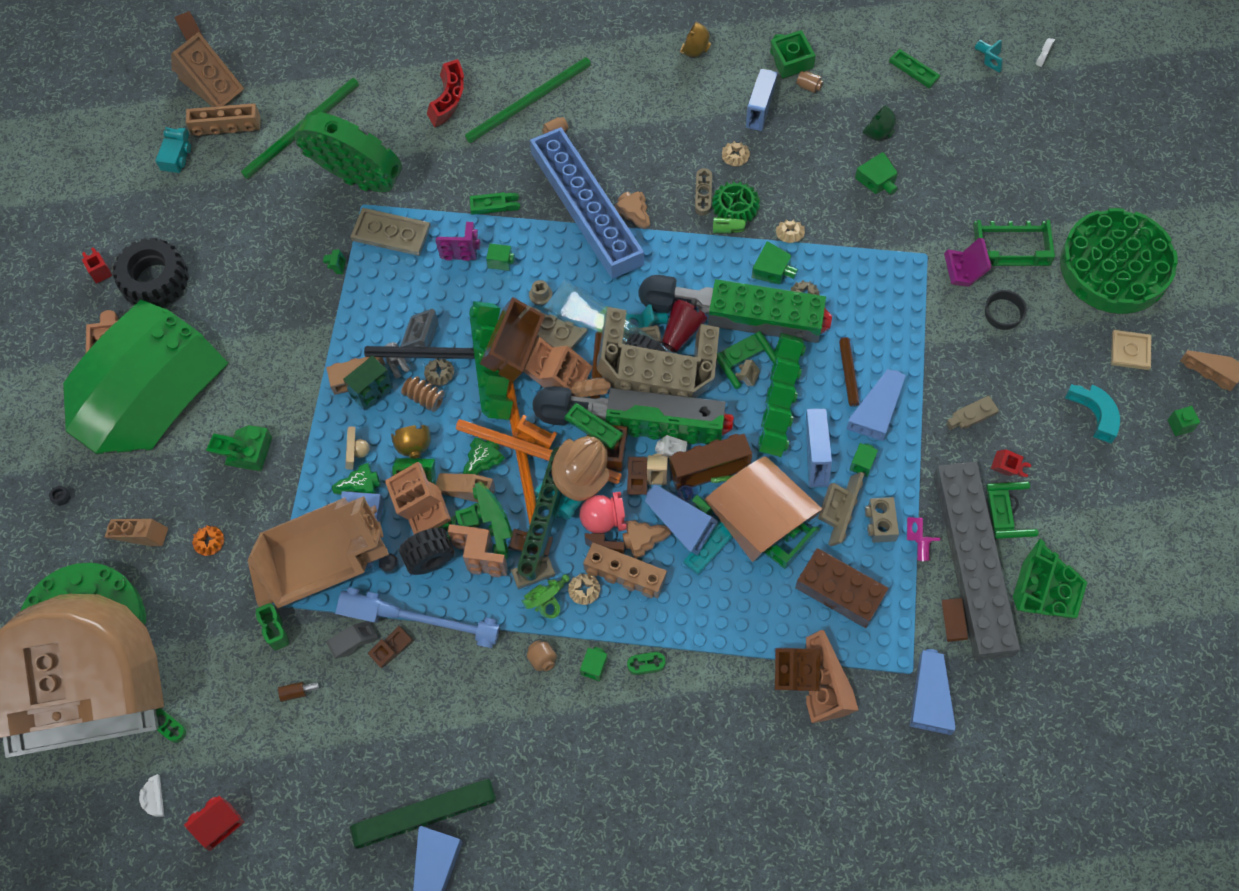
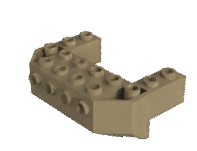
M607 307L603 322L600 351L597 357V370L610 383L611 388L697 398L709 390L715 378L720 327L700 325L696 334L694 357L622 344L626 310Z

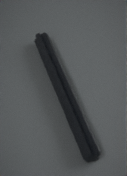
M365 346L364 348L365 357L373 355L374 357L475 359L474 348Z

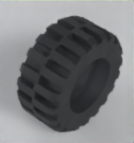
M146 238L140 239L139 242L136 243L134 241L131 243V246H126L122 250L123 253H119L117 256V262H114V270L112 272L115 279L114 282L124 298L132 305L143 300L161 308L165 307L167 303H173L177 296L180 297L183 293L182 289H185L187 286L186 281L189 279L188 268L179 251L166 240L160 239L158 241L157 238H150V240ZM154 265L165 266L163 272L156 279L148 282L137 281L141 272L146 268Z

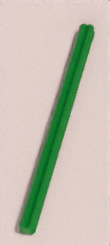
M584 57L465 134L466 140L469 143L475 141L588 68L591 65L590 60Z
M351 78L312 112L315 115L319 112L327 113L359 86L358 81L355 78ZM302 120L241 170L242 175L249 179L295 140V133Z

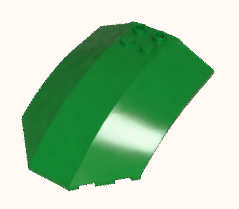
M140 300L96 341L64 381L66 432L95 454H104V452L117 451V453L132 452V450L138 449L153 450V447L176 418L225 369L228 362L200 332L167 309Z

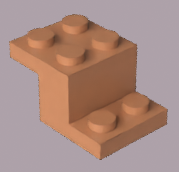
M537 337L523 372L544 388L556 386L571 390L574 382L587 380L593 366L567 345L553 348L541 337Z
M416 462L385 480L396 513L409 520L413 534L426 529L438 528L451 521L439 487L427 480L421 463Z
M449 524L448 534L452 545L457 549L464 550L463 559L470 573L477 575L488 573L493 577L507 576L508 567L505 556L491 553L493 542L489 530Z

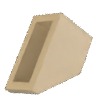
M662 454L648 455L647 485H667L668 456H663Z

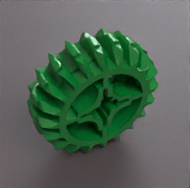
M733 180L732 184L726 182L725 186L720 185L719 190H716L715 195L712 197V208L717 218L743 219L747 223V220L751 222L753 217H756L760 208L758 193L754 191L753 187H749L748 183L742 185L741 181L739 184H736Z

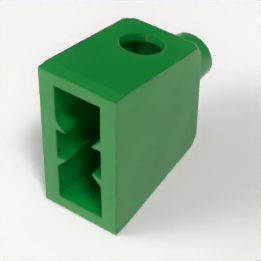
M884 152L867 161L856 170L855 179L875 194L885 190L889 195H893L898 189L894 184L897 178V171Z
M767 241L752 268L751 278L781 284L784 276L795 279L798 269L790 266L792 256Z

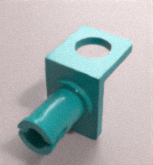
M979 40L975 45V50L985 54V65L1000 73L1003 60L997 55L1001 53L1002 40H998L992 46L983 40ZM993 59L996 60L998 66L992 63Z
M648 304L642 314H626L625 328L626 330L650 327L652 324H666L668 315L667 313H653L652 305ZM635 319L638 322V327H632L629 324V320Z

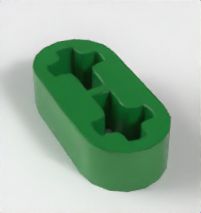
M659 652L638 654L628 659L627 668L633 675L656 673L664 669L666 659ZM655 657L658 658L659 661H662L659 663L658 667H655V664L648 663L653 662ZM634 661H638V664L645 663V665H640L638 670L630 666L634 664Z

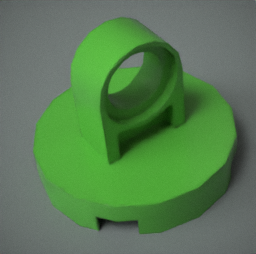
M555 579L547 581L549 584L542 587L540 584L530 590L524 596L525 599L521 600L525 608L537 607L543 617L556 618L560 613V606L554 595L560 590V586ZM551 603L554 606V612L548 615L546 613V606Z

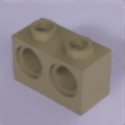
M894 497L870 499L868 506H865V515L870 521L867 530L868 536L872 537V543L896 541L899 536ZM880 508L884 513H878L875 509ZM878 527H884L887 532H881Z

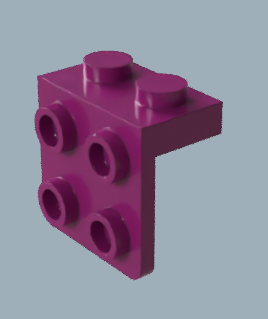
M466 222L465 237H436L435 241L440 258L447 261L453 259L464 261L476 260L477 250H480L481 246L480 239H478V229H475L474 222Z
M978 238L963 252L949 249L944 252L950 281L953 285L969 287L991 269L983 238Z

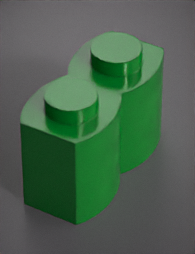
M268 603L256 608V618L262 626V635L274 651L288 646V635L282 627V618L274 606Z

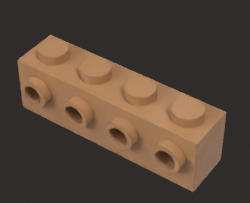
M255 103L186 109V125L192 136L260 130V114Z
M592 543L583 563L587 574L589 573L594 577L597 575L604 577L607 582L612 584H622L625 589L630 591H640L642 595L648 598L659 597L667 578V571L596 543Z

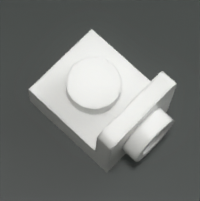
M666 435L657 442L655 451H657V454L670 458V456L678 451L686 452L687 442Z

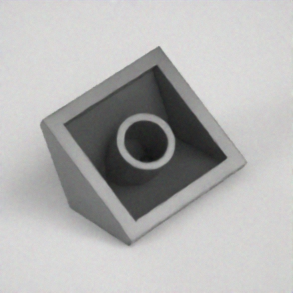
M434 309L411 316L400 347H431L439 324Z

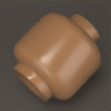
M538 640L528 647L527 659L536 671H549L555 665L557 654L548 642Z

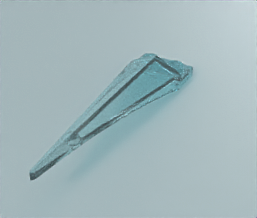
M564 280L545 305L544 311L556 316L560 320L569 321L602 332L604 316L608 306L581 287L578 288ZM625 319L623 340L627 341L630 335L635 333L650 337ZM660 344L667 352L673 353L668 348Z

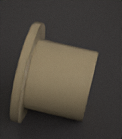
M543 280L535 281L529 292L530 300L536 305L549 303L553 295L551 288Z

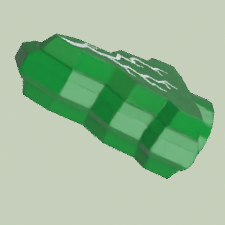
M475 437L470 444L469 461L464 466L463 474L479 475L483 470H490L494 465L499 466L505 460V457L498 451L500 446L491 441H483Z
M369 463L360 465L358 470L352 471L349 474L348 478L340 479L332 485L333 494L341 495L342 491L376 494L375 488L380 487L377 471H371Z

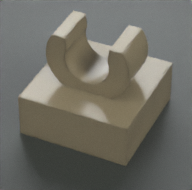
M746 360L744 364L739 365L741 372L735 375L739 380H743L747 386H754L760 370L753 360Z

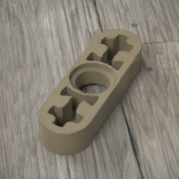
M706 168L697 171L695 211L697 214L704 216L711 211L712 172ZM702 175H706V183H702ZM705 189L708 191V194L701 195L699 191ZM701 201H705V209H701Z

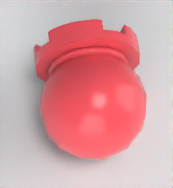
M614 492L611 499L604 495H595L583 502L579 518L586 530L596 534L606 533L614 526L618 527V531L626 530L621 492Z

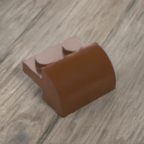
M775 648V690L820 691V649Z

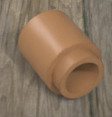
M801 71L796 84L800 85L803 89L816 93L817 90H821L823 81H821V76L808 71Z
M557 117L543 124L542 133L545 134L560 127L566 133L569 127L564 117Z

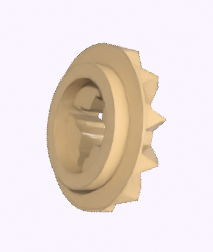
M734 141L731 144L727 143L722 150L723 160L731 166L745 164L750 156L747 145L744 146L742 142L736 143ZM733 151H739V155L733 154Z
M786 219L785 222H780L779 226L776 227L777 237L787 243L798 242L805 234L804 226H801L800 222L795 223L794 219L790 222Z
M580 573L578 576L573 577L569 584V596L577 604H591L600 594V584L596 577L591 576L589 573ZM582 582H584L586 587H590L587 589V596H585L582 590H578L581 588Z

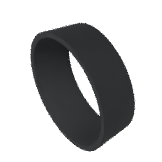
M996 291L986 301L985 317L993 327L1000 330L1015 328L1024 319L1027 312L1025 301L1013 291ZM1000 299L1011 301L1018 307L1020 319L1012 324L1000 323L989 314L988 306L993 301Z

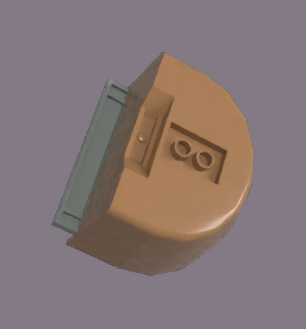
M100 594L58 595L18 612L0 629V738L3 737L5 758L158 730L156 709L164 707L157 655L147 628L127 606Z

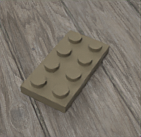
M362 208L351 234V240L420 256L431 225L430 222Z

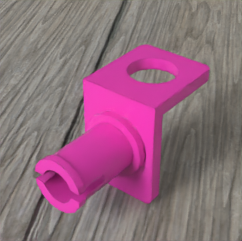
M907 518V540L917 542V560L930 561V543L932 541H940V538L923 537V519ZM914 522H916L918 527L916 533H914L912 530V525Z

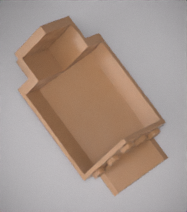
M364 496L351 502H347L344 497L261 532L248 557V565L258 606L261 607L268 603H274L277 608H280L365 572L368 563L389 555L387 547H385L381 540L384 537L381 524L374 516L377 512L376 505L369 507Z

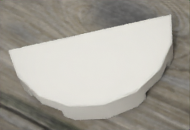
M1048 38L1036 65L1043 66L1055 39Z
M158 774L148 779L143 789L140 790L139 796L141 807L148 814L155 817H165L160 775Z

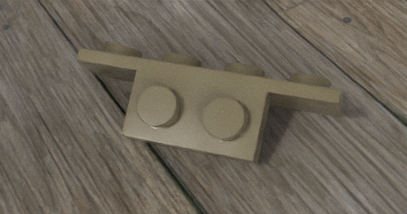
M862 472L850 476L847 489L835 483H831L828 486L818 519L834 527L828 543L829 546L841 544L846 537L845 532L852 519L851 513L857 503L858 492L863 485L864 473Z

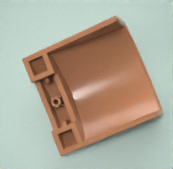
M767 456L758 459L739 471L705 498V501L752 562L766 549L806 520L814 519L822 510L815 501Z

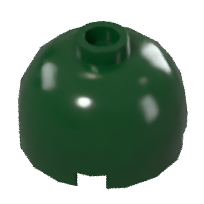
M886 105L883 106L864 128L863 133L872 140L877 141L884 139L886 136L890 138L896 131L894 129L896 124L895 114Z

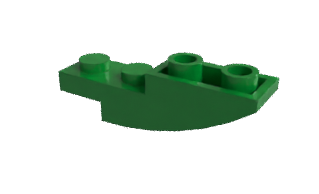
M477 482L473 488V495L479 502V507H477L479 519L482 518L483 523L491 521L489 531L491 537L494 536L496 544H493L494 553L504 555L505 559H507L509 552L506 538L513 536L510 523L495 495L482 482Z

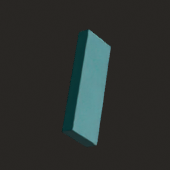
M721 520L714 527L698 556L691 552L683 561L697 575L707 567L733 538Z

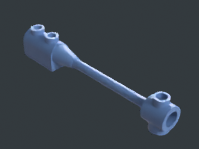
M349 587L347 591H342L339 596L335 612L338 615L374 623L379 622L380 616L400 617L476 634L475 640L477 645L493 648V644L496 645L500 625L496 624L497 620L485 618L484 621H479L478 626L401 610V608L378 598L379 594L367 592V595L359 594L360 590Z

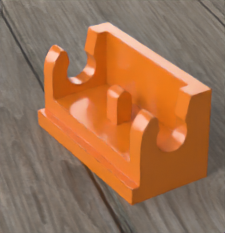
M523 415L512 436L549 449L557 432L554 431L551 434L525 420L527 416Z

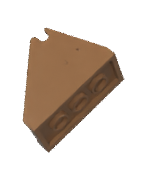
M200 32L196 33L171 53V68L173 72L177 73L178 79L212 107L224 106L244 89Z

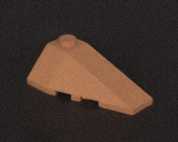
M820 630L806 637V649H820V691H809V696H806V704L811 722L816 723L840 718L858 711L853 689L825 631Z

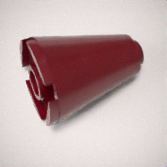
M677 300L673 304L661 342L663 348L669 353L678 352L698 331L700 325H704L708 319L701 310L697 312L694 309L695 306L688 302Z

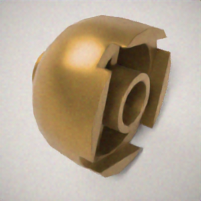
M698 22L694 23L680 52L689 57H697L703 51L707 52L711 45L709 43L710 34L707 28Z
M416 425L396 430V435L391 434L396 451L410 458L421 457V453H424L430 446L431 436L429 427L421 425L422 429H416Z

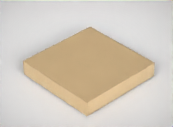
M1113 330L1111 365L1149 370L1151 368V335Z

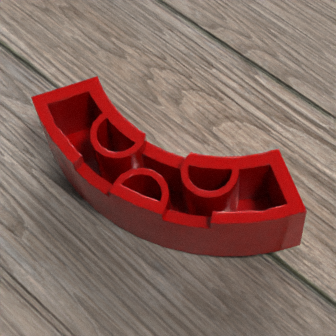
M458 59L443 64L440 77L443 82L444 92L436 100L429 103L426 114L434 128L445 123L454 114L460 102L464 88V74Z

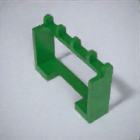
M981 220L974 221L975 241L978 238H983L982 232H1043L1045 251H1035L1034 256H999V251H987L991 266H1051L1055 254L1050 220L1042 221L1040 226H1031L1030 221H1026V226H1013L1012 221H1008V226H995L994 221H990V226H982Z
M802 523L800 529L806 533V536L790 554H787L777 545L774 547L770 546L764 553L782 568L786 569L819 532L820 528L816 526L810 529Z

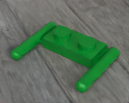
M758 331L717 353L716 360L733 387L739 389L741 383L731 368L758 355L764 350L773 364L776 356H774L775 352L762 332Z
M1029 482L986 484L995 539L1037 537L1039 535L1037 529L1014 530L1015 526L1008 490L1029 489Z

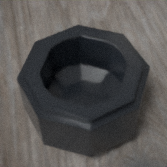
M62 486L52 488L49 493L50 501L58 506L67 504L71 498L68 489Z
M391 553L379 559V568L385 574H392L399 568V561Z

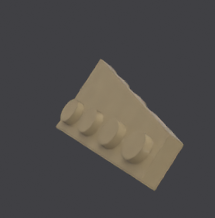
M527 305L526 309L520 314L519 318H521L531 306ZM544 314L545 317L537 337H541L553 348L567 345L573 350L587 335L588 329L577 327L569 321L559 320L554 315Z

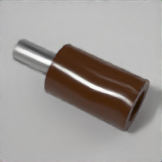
M302 681L278 687L280 701L284 702L306 697V692L318 690L319 685L317 682L305 685Z

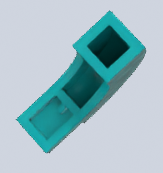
M1071 384L1065 399L1082 404L1092 410L1097 420L1093 437L1112 444L1117 437L1120 427V414L1113 399L1095 385H1091L1090 389L1087 390L1082 386Z

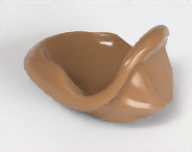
M591 436L581 437L575 441L567 439L563 442L552 464L553 481L563 495L572 500L584 501L596 495L605 486L610 473L606 468L607 451L604 444L598 438Z

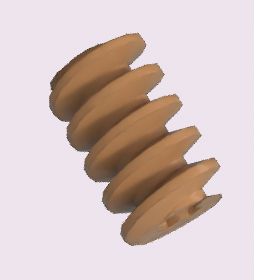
M418 376L414 379L412 377L408 378L401 391L402 395L407 396L416 403H420L421 406L426 407L430 411L432 410V412L438 410L445 394L442 390L438 393L437 387L432 389V384L426 385V381H420Z

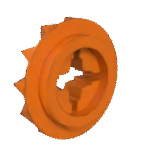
M206 525L204 528H199L196 534H193L192 544L194 550L200 555H213L223 546L224 535L215 526ZM207 534L212 539L209 540L208 546L203 541L206 539Z

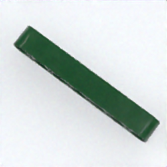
M556 447L551 453L518 563V573L526 581L535 580L539 574L562 496L553 479H551L553 460L560 447ZM548 492H555L552 498H546ZM549 510L547 516H540L542 511ZM544 529L543 534L540 536L535 535L536 530ZM534 547H537L538 552L534 555H530V550ZM526 567H533L532 571L529 574H524V569Z
M487 779L355 823L349 827L355 849L363 848L365 844L369 846L386 840L385 838L389 839L404 834L406 830L410 832L419 829L420 826L425 827L427 826L426 824L430 825L445 820L447 816L451 818L466 813L467 810L471 811L492 804L496 801L491 780Z

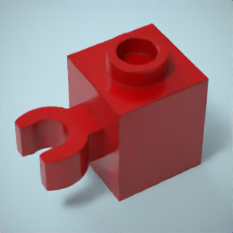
M91 248L93 253L89 256L82 252L84 257L82 261L88 273L97 284L111 277L112 274L99 251L97 252L95 248Z
M1005 449L996 452L991 469L1007 476L1018 475L1019 477H1028V474H1025L1022 469L1023 467L1031 468L1032 465L1027 462L1022 463L1023 456Z

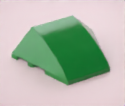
M1039 539L1023 561L1012 597L1017 611L1076 619L1088 582L1070 565L1064 564L1058 558L1059 555L1056 552H1052L1045 546V542Z

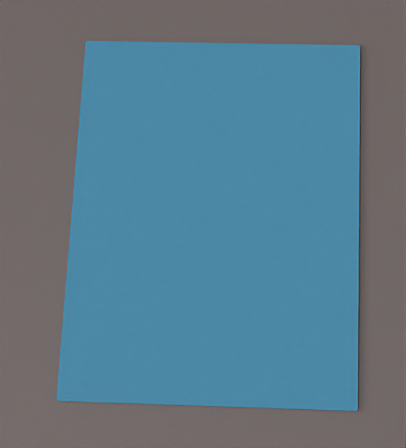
M376 205L361 206L360 212L362 208L430 222L431 227L420 256L355 241L352 243L291 520L342 499L341 495L333 494L332 485L340 479L348 478L349 474L352 471L358 470L360 465L369 463L371 471H377L380 481V487L375 488L376 494H381L384 501L380 521L384 537L381 540L385 547H387L388 554L392 553L397 557L399 568L392 574H385L380 570L379 559L373 561L372 568L366 567L364 573L282 607L335 613L341 592L347 591L349 587L360 590L359 594L367 595V592L379 594L378 598L401 608V610L478 626L479 621H484L485 618L497 620L496 624L500 625L501 631L775 660V648L806 649V637L824 630L842 667L911 674L913 672L917 542L907 540V518H919L928 261L926 254L629 228L644 251V265L611 279L576 223ZM466 222H474L475 229H478V239H480L481 243L480 250H477L476 260L464 261L453 259L447 261L441 259L435 242L436 237H465ZM767 241L792 256L790 266L798 269L795 279L784 276L781 284H775L751 278L752 268ZM490 243L511 246L512 253L515 254L514 264L510 265L509 271L488 268L486 257ZM651 275L675 277L677 280L676 287L701 290L705 287L713 288L715 279L790 291L796 282L799 283L804 280V282L811 281L813 285H817V289L820 291L819 295L826 296L825 308L832 315L831 327L820 335L818 343L803 341L806 349L804 355L800 356L798 361L802 372L799 380L796 379L794 384L798 395L796 402L792 403L790 407L793 422L791 427H788L786 430L789 446L786 452L783 451L782 457L760 452L758 448L759 436H761L763 429L761 427L763 413L767 407L765 402L767 391L771 384L770 375L773 365L765 350L748 359L753 360L760 370L754 386H747L743 380H739L741 387L735 389L716 360L715 378L709 390L697 398L725 401V414H732L734 419L732 430L723 435L721 440L727 439L733 434L740 435L744 433L752 451L751 464L767 456L820 507H822L828 487H809L805 424L807 409H826L832 457L829 484L835 483L847 489L850 476L857 474L849 469L859 443L869 444L877 449L878 452L868 477H863V485L858 492L857 503L853 507L852 519L847 526L844 541L834 546L828 545L834 527L819 520L818 513L814 519L806 520L803 523L810 529L818 526L820 528L819 532L786 569L782 568L764 552L752 562L733 537L707 567L697 575L683 563L691 551L671 531V535L662 542L655 543L653 549L646 551L644 556L636 558L667 571V578L658 598L645 597L640 591L627 590L622 584L609 583L604 577L598 575L596 579L600 584V594L593 603L580 605L570 598L568 587L573 577L578 576L580 573L587 574L583 563L590 547L585 544V533L592 532L586 530L580 521L579 513L582 504L574 511L575 514L566 521L561 517L559 519L555 517L550 537H553L548 555L555 572L554 577L518 590L511 570L518 567L522 552L508 549L509 557L506 559L508 567L507 576L493 577L488 573H481L480 575L470 573L463 559L464 550L457 549L453 545L454 556L439 569L421 575L409 574L399 553V548L404 541L414 534L409 520L396 513L385 480L393 476L392 466L396 458L410 457L403 456L396 451L391 434L396 435V430L416 425V429H422L421 425L429 427L431 436L430 446L417 459H435L436 484L439 473L463 474L464 466L469 461L470 444L476 436L456 430V424L459 419L512 436L510 419L488 418L481 412L475 359H446L453 365L454 376L445 385H432V389L434 387L438 388V393L441 390L445 393L440 407L435 412L402 395L401 391L405 381L410 377L414 379L418 376L420 381L425 380L426 385L429 384L424 375L425 366L428 365L429 360L433 361L436 358H404L410 370L405 372L401 365L397 366L401 377L396 379L386 358L383 357L385 361L384 367L389 373L393 388H391L387 395L380 397L375 405L368 407L366 410L350 396L349 392L334 395L326 367L335 363L348 362L354 358H364L365 346H385L388 343L395 342L400 347L411 316L430 309L435 310L439 323L431 347L473 348L469 315L473 301L497 305L501 308L500 317L504 306L512 297L528 306L541 310L544 314H551L559 320L572 322L580 328H587V335L577 344L573 351L593 366L595 334L598 332L595 322L597 316L603 310H606L607 307L626 310L627 314H642L646 307L639 299L638 290L643 280ZM543 280L551 288L553 295L549 303L536 305L530 300L529 292L535 281ZM630 319V325L638 327V322L635 319ZM667 323L652 324L651 326L657 325L659 327L662 341ZM719 328L717 353L755 333ZM697 332L678 352L673 353L694 357ZM764 335L775 352L779 337ZM848 337L850 339L860 401L859 405L887 369L897 370L901 374L906 375L883 441L846 429L850 417L858 406L851 407L848 402L839 344L840 338ZM739 365L731 368L734 374L741 372ZM438 366L437 371H434V372H437V374H438L439 377H440V374H441V371H442V370H441V368ZM592 369L588 375L587 380L592 379ZM522 372L513 382L520 420L525 415L527 416L525 420L551 434L554 431L557 432L549 448L550 450L560 447L567 439L575 441L587 436L586 433L569 422L565 426L547 424L535 415L533 400L537 392L544 387L525 372ZM608 389L607 394H602L600 398H609L610 389ZM349 427H355V440H365L370 447V451L365 457L357 458L354 456L353 470L345 468L347 429ZM628 435L623 470L615 471L622 474L619 484L607 481L605 486L596 494L604 495L611 499L614 492H621L625 513L624 522L636 520L638 523L646 522L650 526H666L645 502L646 495H627L628 457H648V455L657 454L655 447L657 442L661 440L660 438L653 440L648 437H631ZM687 443L686 451L691 450V449H692L693 447H695V446H698V445L705 446L706 444H702V443L689 444V443ZM499 445L500 449L498 451L505 457V460L499 466L494 465L490 470H483L479 476L493 479L495 485L493 494L506 513L511 530L518 529L528 532L530 524L516 450ZM527 454L535 494V489L543 482L549 461ZM668 457L667 485L657 486L695 507L696 504L692 499L696 495L701 496L705 500L713 490L726 481H721L720 483L708 482L677 492L669 472L670 458ZM647 485V492L649 491V489L653 488L654 485ZM442 494L450 518L456 515L455 511L468 508L477 503ZM894 497L899 536L894 542L872 543V537L868 536L867 526L870 524L869 518H866L865 506H868L869 500L872 498ZM880 508L875 509L878 513H884ZM549 510L542 511L540 516H547ZM714 512L711 517L717 520L718 524L720 519ZM491 521L485 523L482 522L480 523V526L476 528L489 530V525H491ZM914 522L912 525V530L914 533H916L918 527L916 522ZM614 526L610 531L603 533L605 534V541L623 542L622 533H626L627 528L626 530L618 531V527ZM878 527L881 532H887L884 527ZM540 528L536 532L543 534L544 529ZM801 530L795 539L791 538L786 542L781 538L772 546L777 545L787 554H790L806 536V533ZM492 536V542L493 544H496L494 536ZM506 538L507 547L511 538ZM624 546V554L634 558L631 548L625 549ZM817 548L889 588L867 628L860 626L795 588L798 578ZM563 575L569 576V581L564 583V587L554 595L560 606V613L556 618H545L539 611H535L536 607L526 609L521 600L525 599L524 596L540 584L542 587L549 585L547 582L549 580L555 579L560 581ZM582 582L581 588L578 590H582L585 596H587L586 592L590 587H586L584 582ZM551 603L546 606V613L548 615L554 612V606ZM380 616V618H389V619H398V620L413 621V620L404 619V618H400V617H399V618H391V617H382V616Z

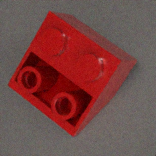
M221 796L211 798L205 804L206 807L200 812L197 811L190 815L188 821L184 824L199 843L209 851L245 823L234 807Z

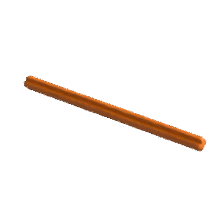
M509 380L506 396L513 401L510 414L513 434L520 422L514 385ZM516 450L530 524L536 506L527 454Z
M461 419L456 424V430L547 461H549L553 451ZM608 469L610 473L608 481L619 484L622 474Z

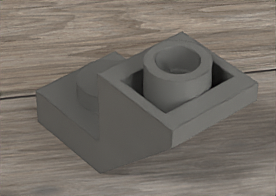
M368 621L351 625L327 640L326 643L334 658L337 659L352 655L359 645L373 643L377 640L378 636Z

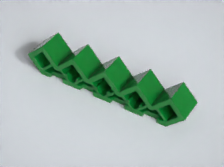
M473 301L469 315L481 412L488 418L509 420L513 401L506 396L509 380L499 375L498 370L494 372L480 364L498 322L501 308L493 303Z
M785 333L780 334L775 348L774 356L776 358L772 365L771 384L768 388L765 402L767 407L763 413L761 423L763 429L758 440L760 452L782 457L783 451L786 452L789 446L786 430L788 427H791L793 422L790 407L792 403L796 402L798 395L794 384L796 379L799 380L802 372L798 361L800 356L804 355L806 349L802 338Z

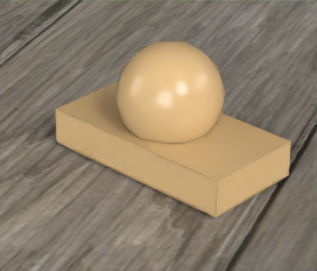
M349 427L347 429L345 468L353 470L354 456L357 458L365 457L369 453L370 447L365 440H355V427Z

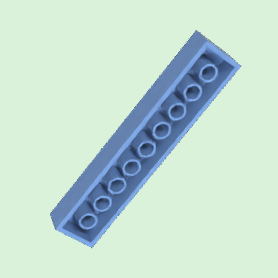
M560 127L531 139L532 156L611 279L643 266L644 251L563 129Z

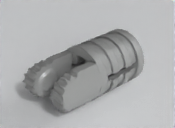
M395 342L388 343L385 345L398 347L397 343ZM386 358L396 379L401 377L397 366L401 365L405 372L410 370L404 358Z

